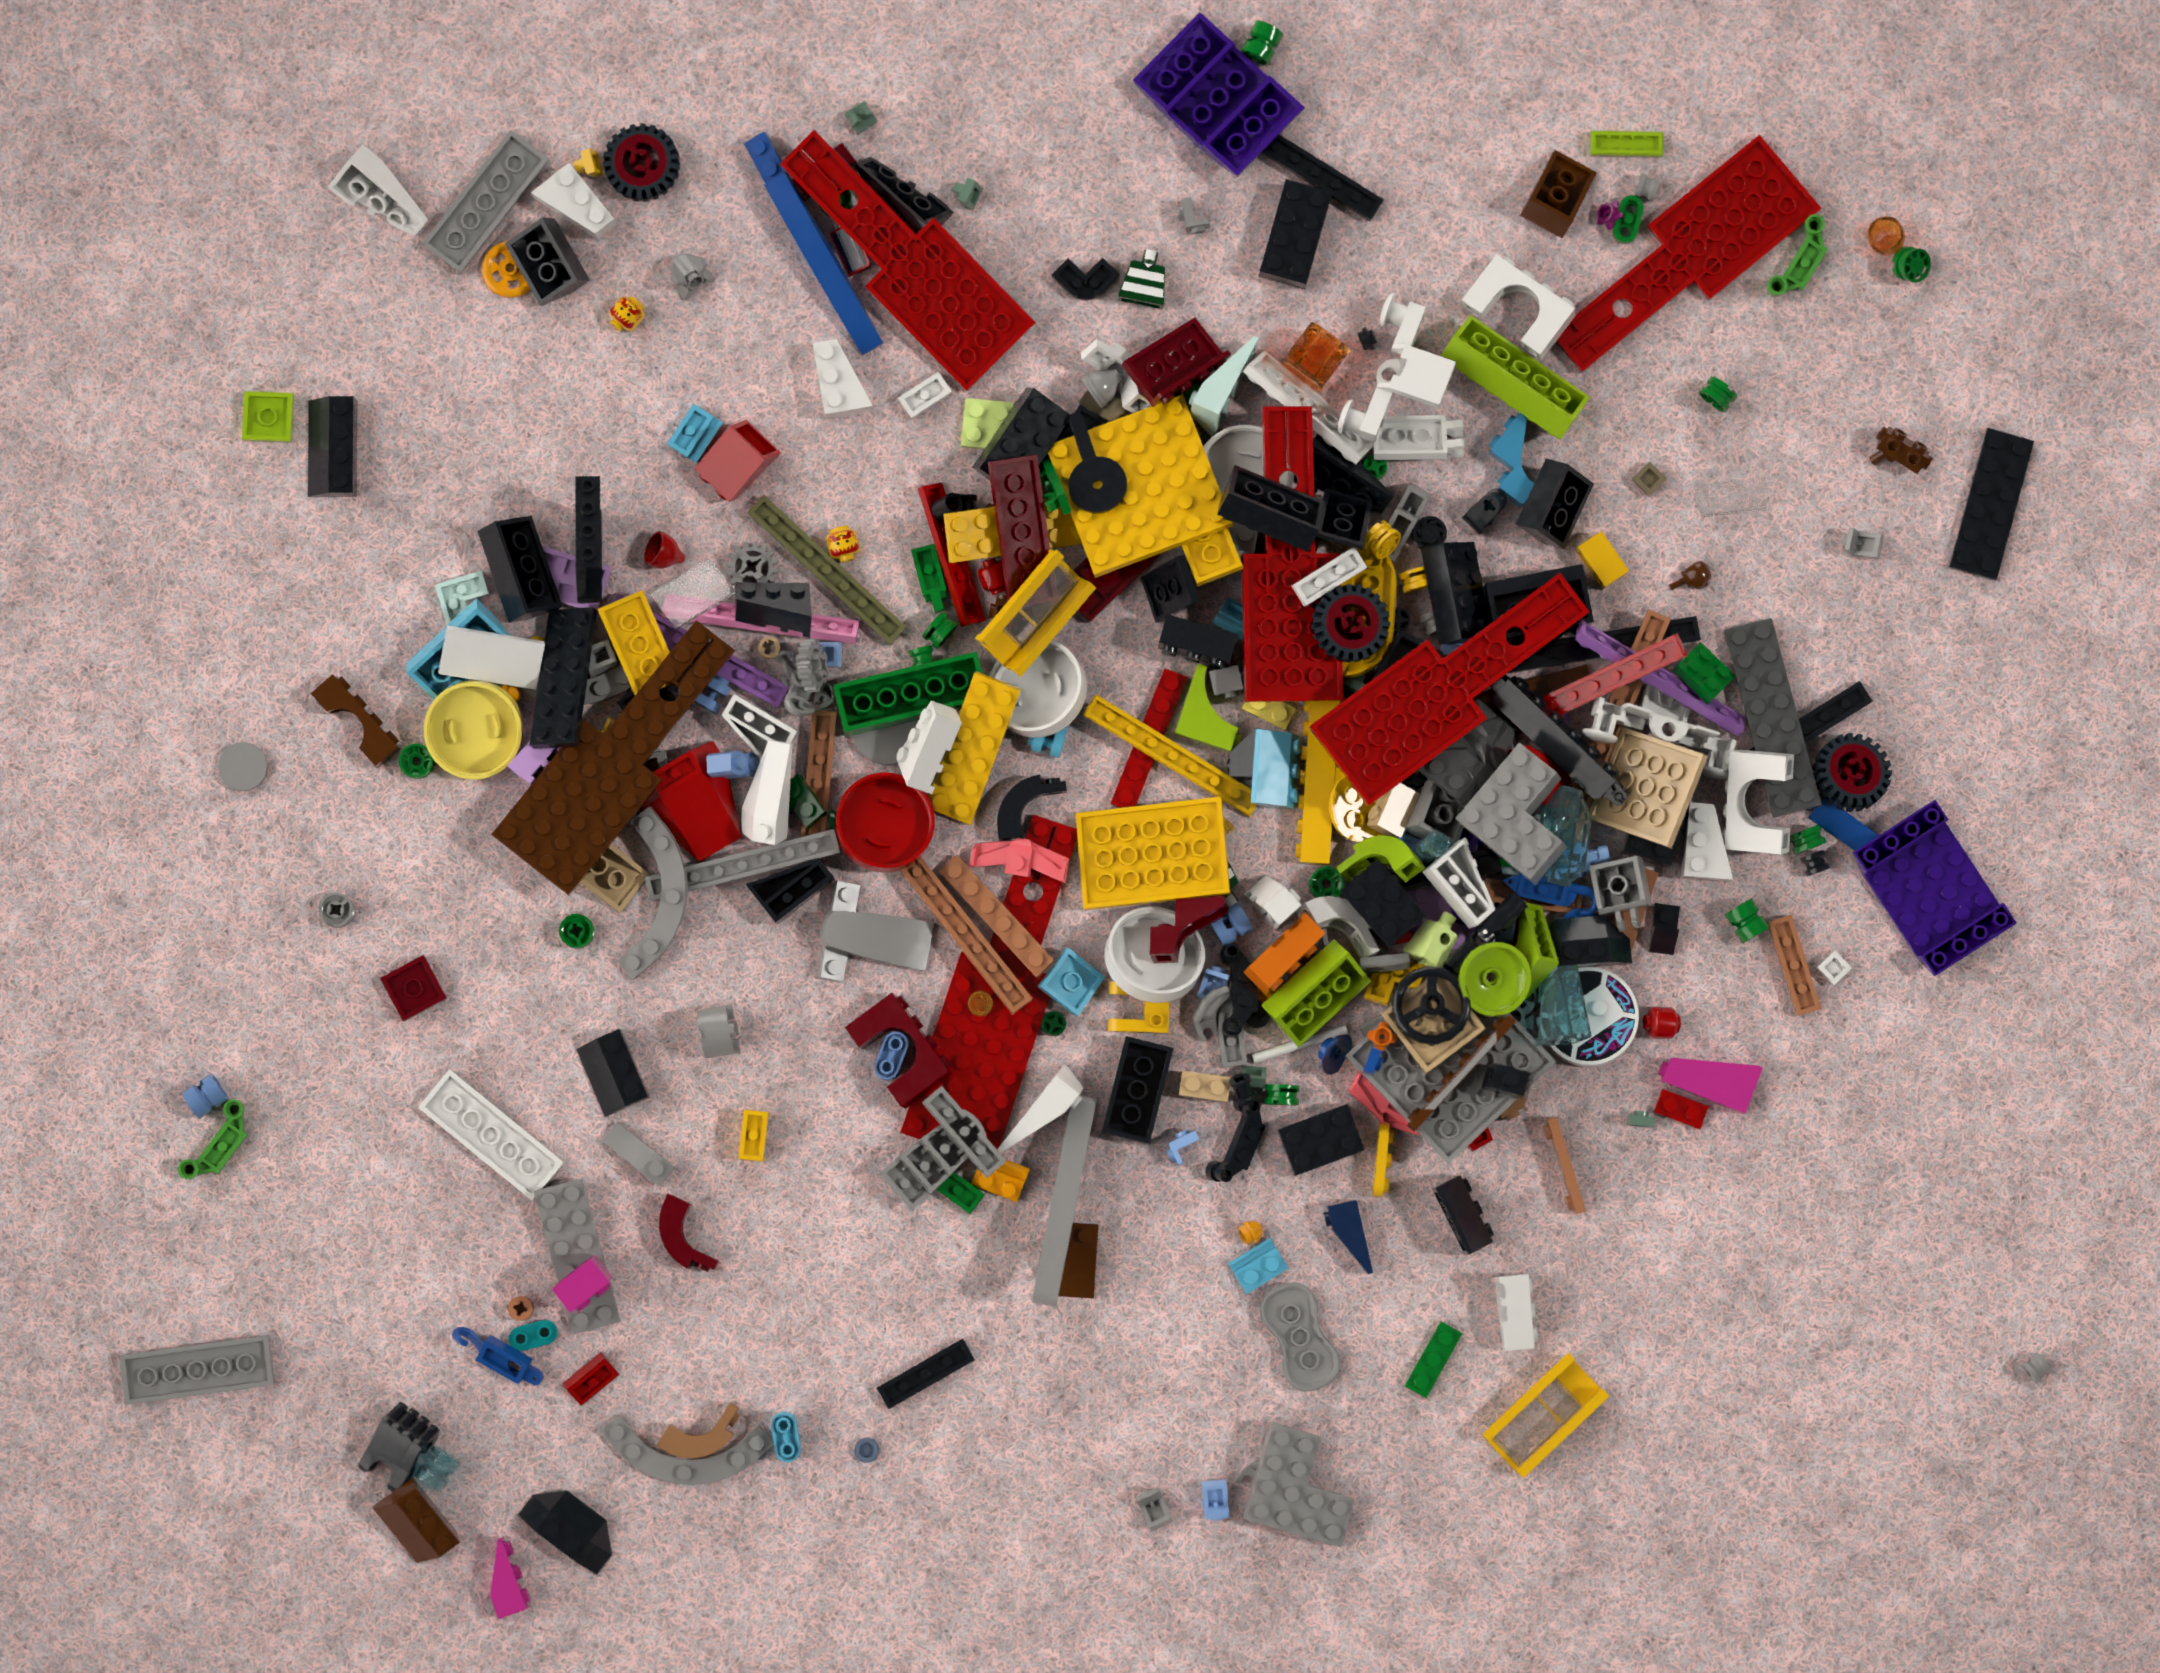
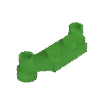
M1813 214L1806 219L1804 223L1806 239L1784 275L1773 276L1768 281L1767 291L1769 295L1778 297L1796 289L1803 291L1828 250L1824 246L1822 236L1825 221L1820 215ZM1810 224H1814L1817 229H1811ZM1772 285H1777L1779 287V291H1775L1772 288Z
M232 1099L224 1104L223 1112L227 1117V1121L197 1160L186 1159L179 1164L178 1172L182 1178L194 1179L198 1175L210 1172L219 1174L249 1135L245 1132V1108L241 1101ZM235 1105L239 1107L237 1114L232 1112V1108ZM189 1165L194 1167V1171L191 1174L187 1172Z

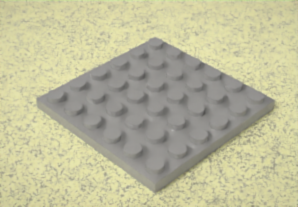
M1471 1008L1486 1029L1427 1074H1425L1398 1037L1395 1043H1390L1381 1052L1380 1057L1384 1058L1379 1072L1374 1070L1372 1076L1363 1073L1372 1047L1375 1048L1376 1046L1372 1040H1368L1367 1036L1345 1057L1409 1123L1410 1120L1407 1117L1416 1107L1421 1110L1427 1104L1424 1099L1433 1089L1438 1092L1444 1086L1441 1080L1450 1071L1455 1074L1461 1067L1458 1062L1467 1052L1472 1055L1478 1049L1475 1046L1476 1042L1484 1034L1487 1037L1491 1035L1494 1031L1491 1026L1500 1016L1483 1015ZM1508 1013V1014L1502 1015V1017L1505 1019L1508 1015H1510V1016H1512V1015H1511L1510 1013ZM1516 1020L1515 1024L1416 1130L1417 1133L1449 1164L1518 1099L1481 1088L1487 1064L1497 1063L1530 1072L1533 1075V1084L1556 1061ZM1384 1035L1379 1036L1380 1039H1384Z

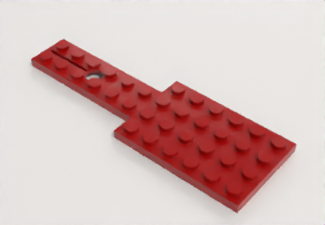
M813 130L780 163L792 178L881 268L865 287L966 391L1036 323L935 217L916 234L816 130ZM846 190H852L858 196V203L852 209H845L840 204V195Z
M1758 135L1648 224L1647 228L1662 245L1578 312L1556 343L1580 372L1583 373L1692 283L1699 288L1708 300H1711L1802 226L1810 215L1818 213L1822 208L1765 140ZM1626 300L1630 303L1632 311L1628 317L1620 318L1615 315L1613 305L1616 301Z
M1312 406L1262 407L1264 477L1279 483L1280 475L1285 471H1290L1297 477V486L1294 489L1314 497ZM1286 435H1287V460H1286ZM1265 535V554L1241 555L1243 565L1242 605L1245 702L1343 701L1342 660H1335L1333 656H1328L1323 648H1319V642L1313 637L1315 634L1314 630L1311 629V624H1313L1312 614L1315 612L1314 608L1323 596L1304 607L1291 587L1340 556V553H1316L1315 539L1307 552ZM1335 620V628L1339 635L1342 636V632L1338 629V621Z
M1559 573L1442 659L1427 639L1310 725L1309 729L1365 804L1370 806L1485 721L1487 717L1473 698L1587 615L1589 610L1562 574ZM1512 627L1520 628L1525 635L1524 642L1519 646L1509 644L1506 640L1508 629Z

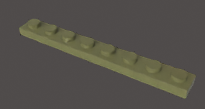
M765 495L747 512L886 643L891 645L907 629L899 619Z

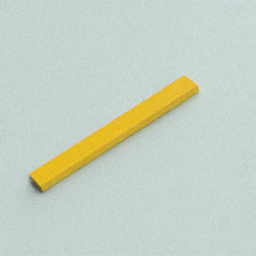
M1095 694L1083 713L1084 717L1213 796H1221L1223 802L1246 816H1251L1257 804L1251 803L1252 789L1099 695Z

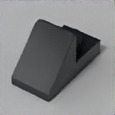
M1655 903L1649 952L1674 955L1679 934L1677 927L1680 906Z

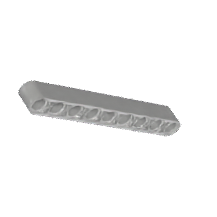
M1080 1095L1083 1097L1074 1109L1070 1107L1032 1303L1052 1307L1057 1305L1097 1098Z

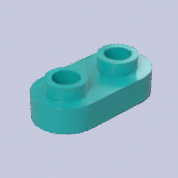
M541 1320L519 1326L510 1332L509 1344L519 1351L551 1344L558 1336V1328L550 1320ZM544 1327L549 1329L547 1337L541 1335V1329ZM519 1334L525 1336V1342L522 1344L517 1342Z

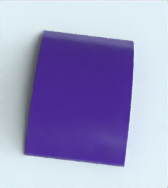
M1201 12L1133 79V82L1142 93L1205 154L1236 177L1305 109L1270 75L1267 76L1235 47V43Z

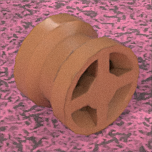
M526 1296L513 1298L508 1305L509 1315L517 1321L529 1319L534 1313L532 1300Z

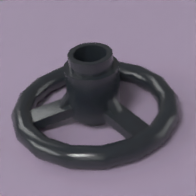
M1425 966L1412 970L1400 980L1393 994L1392 1012L1397 1026L1407 1037L1421 1044L1438 1045L1452 1040L1463 1031L1470 1017L1471 1001L1467 996L1463 997L1459 986V977L1443 967ZM1427 976V993L1420 999L1419 1006L1403 1014L1402 999L1408 986L1415 980ZM1437 977L1449 981L1458 991L1461 1000L1460 1015L1445 1007L1443 995L1437 992ZM1429 1001L1436 1003L1434 1010L1427 1007ZM1423 1015L1429 1018L1441 1016L1452 1023L1453 1026L1446 1032L1429 1035L1418 1032L1409 1023Z

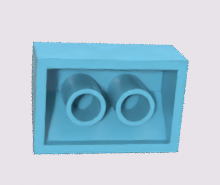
M1256 729L1251 803L1265 808L1295 809V803H1297L1299 797L1296 782L1300 776V766L1298 764V754L1302 750L1300 736L1288 732Z

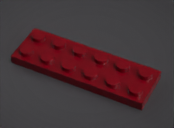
M1035 454L988 462L1007 602L1047 556L1050 550L1038 458ZM1053 571L1024 606L1057 601Z

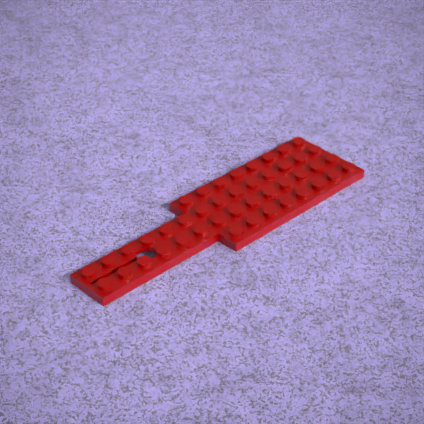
M1033 814L1025 839H1029L1044 848L1047 847V849L1069 858L1070 861L1078 836L1076 828ZM1031 869L1030 877L1012 876L1003 905L1036 941L1042 945L1062 882ZM1031 882L1038 883L1043 889V895L1037 901H1029L1023 894L1025 886ZM995 932L993 933L990 945L1029 993L1032 1001L1012 1015L961 951L932 1037L938 1045L935 1048L940 1056L944 1054L950 1061L952 1066L949 1069L953 1074L909 1106L900 1132L902 1134L921 1139L940 1125L922 1102L942 1086L962 1110L970 1112L979 1120L987 1135L986 1138L996 1149L1001 1144L1050 996L1038 988L1046 973L1036 978Z

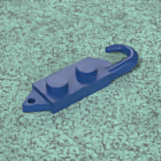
M1521 873L1503 879L1519 897L1559 906H1569L1574 902L1577 894L1590 897L1592 900L1591 908L1581 911V915L1588 916L1597 911L1594 889L1588 886L1542 876L1534 885Z

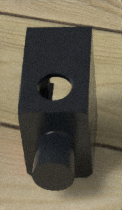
M1487 1064L1481 1088L1527 1101L1533 1075L1530 1072L1502 1064Z

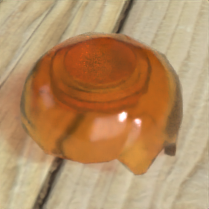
M1887 215L1876 218L1870 223L1866 232V237L1872 249L1877 254L1879 253L1883 256L1896 253L1903 247L1906 238L1905 231L1896 218ZM1885 233L1886 235L1878 242L1879 234Z

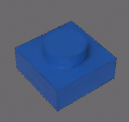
M1372 1047L1363 1073L1372 1076L1374 1070L1379 1072L1384 1058L1380 1057L1381 1050Z

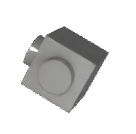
M1238 665L1209 671L1208 675L1214 698L1224 696L1225 700L1239 697L1238 692L1243 691L1244 671H1239Z

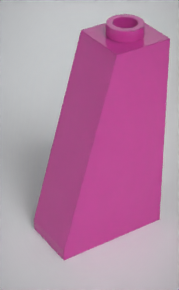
M1668 1058L1667 1062H1662L1658 1075L1661 1076L1660 1082L1738 1113L1745 1114L1763 1067Z

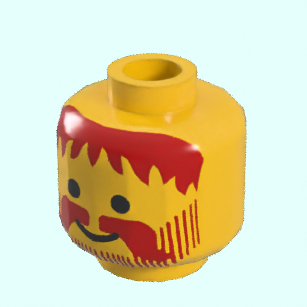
M632 295L629 298L622 296L609 310V314L612 317L610 323L620 332L623 329L632 332L645 318V313L643 312L645 307Z
M848 525L830 530V534L826 537L829 555L833 559H839L840 563L853 561L854 555L860 552L856 531L849 529Z

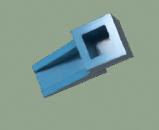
M1521 413L1516 417L1511 415L1503 426L1506 428L1503 435L1497 434L1488 445L1492 448L1489 455L1511 470L1510 473L1505 471L1497 482L1500 484L1498 489L1504 491L1507 498L1520 508L1528 499L1534 485L1526 476L1521 464L1527 422L1526 417Z

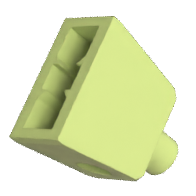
M1444 911L1437 922L1426 919L1402 951L1409 953L1410 957L1421 965L1443 967L1458 939V935L1450 930L1456 918Z

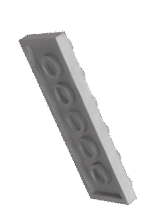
M510 130L423 241L422 245L458 273L462 274L550 159Z
M582 1178L533 1191L558 1282L594 1254L606 1267ZM612 1285L601 1296L597 1297L594 1294L590 1297L592 1301L580 1312H577L575 1309L570 1313L566 1309L572 1335L621 1322Z
M269 1335L120 1355L125 1405L275 1385Z

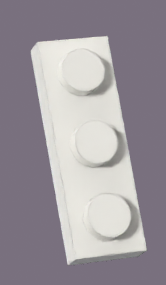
M1352 547L1291 587L1305 607L1366 569L1367 566L1356 548Z

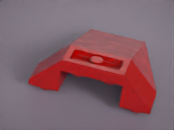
M714 741L692 749L654 771L653 773L662 779V782L640 808V811L643 812L646 808L652 807L673 834L676 842L699 862L742 838L730 779L724 777L714 778L707 774V755L720 753Z

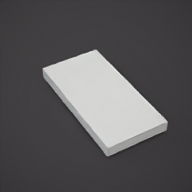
M447 625L438 673L536 690L545 641Z

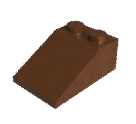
M1554 149L1520 216L1563 238L1572 224L1597 172Z
M1072 1223L1058 1296L1094 1299L1099 1224Z

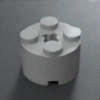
M732 1004L697 1011L698 1028L701 1031V1044L705 1058L741 1052L738 1038L735 1039V1036L739 1035L737 1021H732L734 1019Z

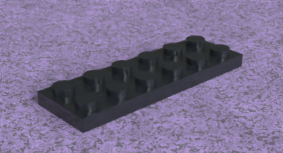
M1991 428L1986 429L1948 568L1994 581L1997 580L2033 449V440Z
M593 607L557 609L548 613L545 647L541 662L529 744L533 749L578 747L597 610Z

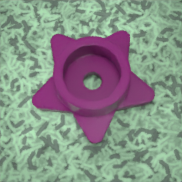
M1614 200L1611 204H1601L1597 212V225L1605 224L1608 230H1612L1615 221L1623 217V214L1618 211L1619 202L1617 200Z

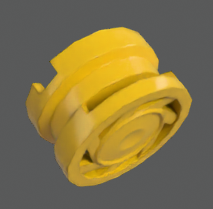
M1384 520L1381 522L1383 524L1376 523L1367 532L1364 547L1368 551H1372V554L1377 559H1384L1396 549L1401 539V534Z
M1424 566L1399 574V579L1404 584L1402 587L1404 594L1428 589Z

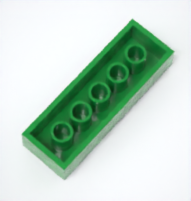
M977 652L833 685L844 736L849 737L917 721L920 719L921 712L927 708L930 701L960 711L974 673L976 671L982 673Z

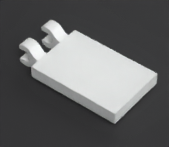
M1446 415L1386 416L1383 426L1378 430L1377 440L1373 442L1374 460L1447 459V454H1451L1456 458L1464 457V439H1461L1463 438V420L1446 421ZM1447 435H1449V436H1451L1452 438H1455V439H1454V440H1447Z

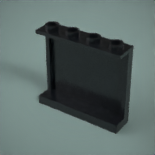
M575 476L577 603H602L600 476Z

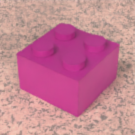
M594 1254L555 1284L552 1291L570 1313L575 1309L577 1312H580L592 1301L590 1297L594 1294L599 1297L609 1289L613 1276Z

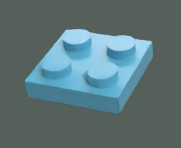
M1066 947L1040 982L1038 988L1076 1017L1082 1012L1105 979V976L1069 947Z

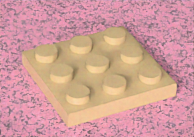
M1437 977V992L1443 995L1445 1007L1460 1015L1461 1000L1458 991L1449 981ZM1427 980L1403 997V1014L1419 1006L1420 999L1427 993ZM1429 1001L1427 1007L1434 1010L1436 1003ZM1392 1006L1381 1014L1425 1074L1486 1029L1470 1009V1017L1463 1031L1452 1040L1438 1045L1421 1044L1407 1037L1397 1026ZM1423 1015L1409 1023L1413 1029L1422 1034L1429 1035L1446 1032L1453 1026L1452 1023L1441 1016L1429 1018Z

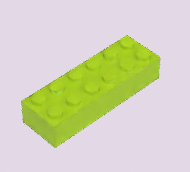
M1469 315L1441 354V357L1455 361V368L1465 374L1470 380L1484 387L1489 393L1500 398L1509 407L1516 409L1526 416L1528 420L1536 423L1559 440L1562 439L1590 399L1587 394L1472 315Z

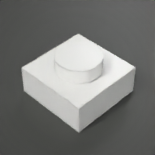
M1833 951L1816 967L1832 985H1835L1852 969L1836 951Z

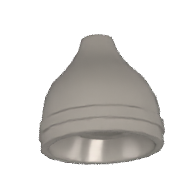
M1117 369L1113 371L1095 370L1085 374L1081 380L1102 408L1113 399L1122 376Z

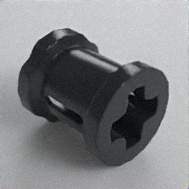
M1247 1073L1236 1074L1229 1079V1084L1235 1092V1103L1239 1106L1251 1104L1256 1100V1095L1252 1092L1250 1085L1251 1076Z

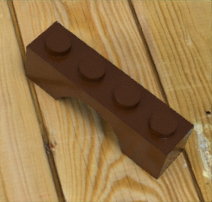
M332 674L311 695L329 714L346 711L355 714L360 719L364 735L359 749L377 768H380L400 750L397 746L398 738L390 730L386 733L380 727L383 724L382 720L374 712L370 715L364 709L367 704L358 694L354 697L348 691L351 686L342 676L337 678Z

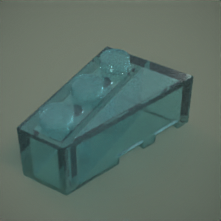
M1557 966L1539 985L1538 1003H1541L1540 1016L1537 1017L1539 1035L1538 1039H1535V1047L1576 1044L1592 1037L1578 966Z

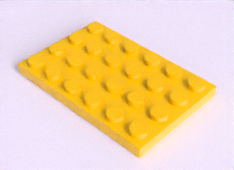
M1221 796L1076 813L1082 899L1085 911L1176 901V899L1231 894L1223 800Z

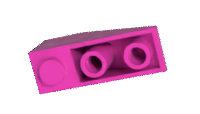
M504 1537L497 1540L490 1598L498 1619L529 1608L528 1603L531 1602L527 1588L522 1589L521 1584L518 1585L517 1580L523 1578L522 1572L518 1564L511 1566L508 1557L514 1555V1550L510 1541L503 1542L505 1540Z

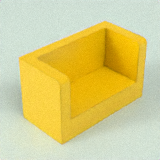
M1602 531L1575 549L1602 590L1629 572V569Z
M744 1109L738 1159L765 1162L764 1153L768 1118H770L769 1112Z

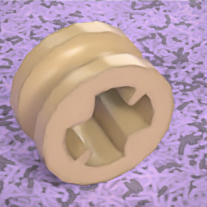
M774 637L763 638L758 646L760 654L766 659H774L781 651L780 643ZM769 641L774 642L773 646L776 649L773 654L770 652V655L765 653L766 649L763 647L766 642L769 645Z

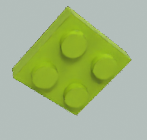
M244 391L242 440L292 443L294 394Z

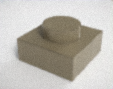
M1649 461L1632 478V481L1649 497L1667 478Z

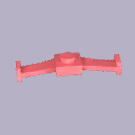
M1016 838L1015 840L976 843L972 848L970 867L1005 865L1004 873L1030 877L1031 869H1034L1066 883L1069 858L1035 844L1029 839Z
M1358 1072L1348 1092L1368 1109L1380 1123L1390 1124V1129L1394 1128L1419 1135L1417 1131L1413 1132L1407 1126L1408 1122Z

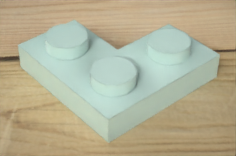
M482 570L435 584L447 625L467 607L466 602L490 595Z

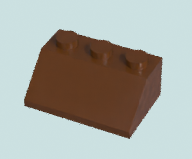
M413 1477L372 1507L416 1563L440 1558L460 1543L456 1530Z

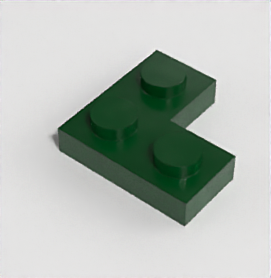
M797 774L790 780L788 816L795 811L805 827L811 828L828 812L802 775Z

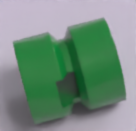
M1257 20L1250 31L1252 38L1246 39L1241 52L1248 59H1254L1257 63L1268 66L1275 53L1273 48L1278 47L1283 33L1275 26Z
M1753 898L1725 914L1731 926H1737L1736 934L1742 944L1770 928L1765 918L1757 914L1759 908Z

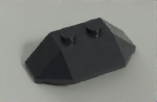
M1604 915L1554 919L1548 927L1559 961L1554 970L1632 964L1630 939L1622 931L1620 932Z
M568 1490L532 1495L518 1514L536 1533L573 1561L596 1575L612 1556L607 1520Z

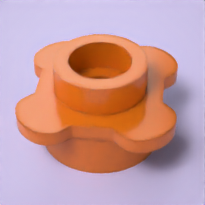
M1386 1022L1379 1023L1375 1030H1370L1367 1033L1368 1040H1372L1376 1045L1375 1048L1384 1051L1387 1045L1393 1044L1397 1040L1396 1034L1390 1031ZM1384 1035V1039H1380L1379 1036Z

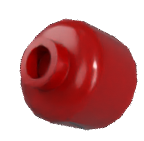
M996 557L984 560L982 562L983 567L979 568L977 572L983 590L991 592L992 595L1005 591L1002 561H997Z
M1654 1006L1643 1016L1642 1025L1651 1038L1671 1039L1680 1031L1681 1018L1671 1007Z

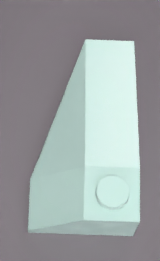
M1252 337L1202 383L1198 392L1194 390L1190 397L1189 404L1192 405L1191 416L1211 437L1218 433L1226 417L1231 400L1229 396L1234 398L1241 381L1239 377L1243 378L1245 375L1243 371L1254 356L1258 337Z

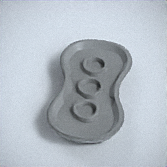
M1300 1283L1283 1284L1269 1291L1261 1301L1260 1315L1264 1325L1275 1336L1281 1347L1285 1378L1291 1386L1300 1391H1314L1327 1386L1339 1374L1340 1357L1335 1347L1327 1340L1320 1329L1318 1306L1314 1294L1308 1287Z

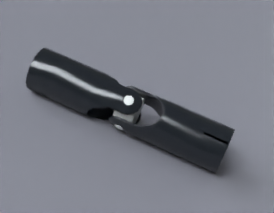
M1511 892L1495 911L1489 915L1486 923L1479 926L1444 962L1445 966L1459 977L1465 958L1478 947L1473 944L1474 938L1478 935L1483 943L1495 942L1496 937L1504 932L1528 907L1527 904L1517 894Z

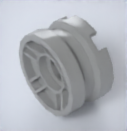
M340 893L326 895L320 901L318 907L321 920L334 928L348 925L355 915V906L352 900ZM335 906L341 907L340 915L333 914V908Z

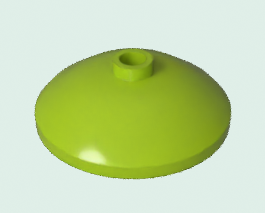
M1489 942L1475 948L1465 958L1459 973V986L1463 997L1467 996L1470 999L1473 1010L1487 1016H1502L1515 1010L1525 1000L1531 985V970L1527 959L1517 948L1503 942ZM1492 972V979L1487 981V974Z

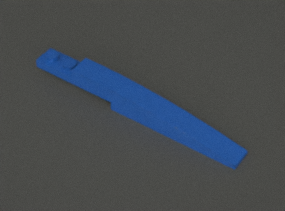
M763 131L745 142L744 145L765 182V188L861 354L864 355L882 345L884 342L816 218L810 213L790 174L780 165L782 160L767 132Z

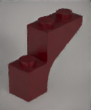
M1225 896L1176 899L1175 926L1159 924L1158 926L1150 927V956L1153 963H1178L1181 945L1187 937L1228 914L1229 906Z

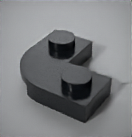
M1103 257L1087 274H1084L1068 258L1051 275L1068 294L1079 300H1092L1099 297L1120 276Z

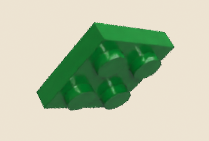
M1701 642L1673 669L1707 704L1735 677L1729 668Z

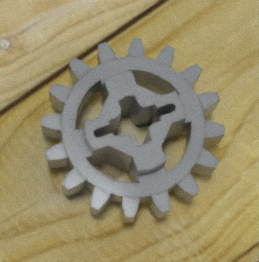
M746 541L744 542L743 549L738 546L735 547L736 554L729 553L732 562H726V567L731 568V570L726 572L727 577H734L730 581L731 585H735L736 582H744L746 579H755L757 583L776 582L772 575L779 574V570L773 568V566L778 564V560H771L774 552L769 551L767 553V545L764 544L761 548H758L757 541H754L753 546L749 547ZM754 552L759 553L761 555L757 557L749 556L747 553ZM740 559L742 566L738 573H736V565ZM749 563H751L752 565L758 564L756 566L757 571L755 573H753L752 571L747 572V565ZM768 563V573L764 577L762 574L763 567Z
M806 639L800 642L801 647H798L799 654L796 655L795 659L797 663V677L799 680H802L801 686L805 688V692H820V690L824 689L823 684H826L825 677L828 676L829 672L827 668V655L825 652H822L823 646L820 645L819 640Z

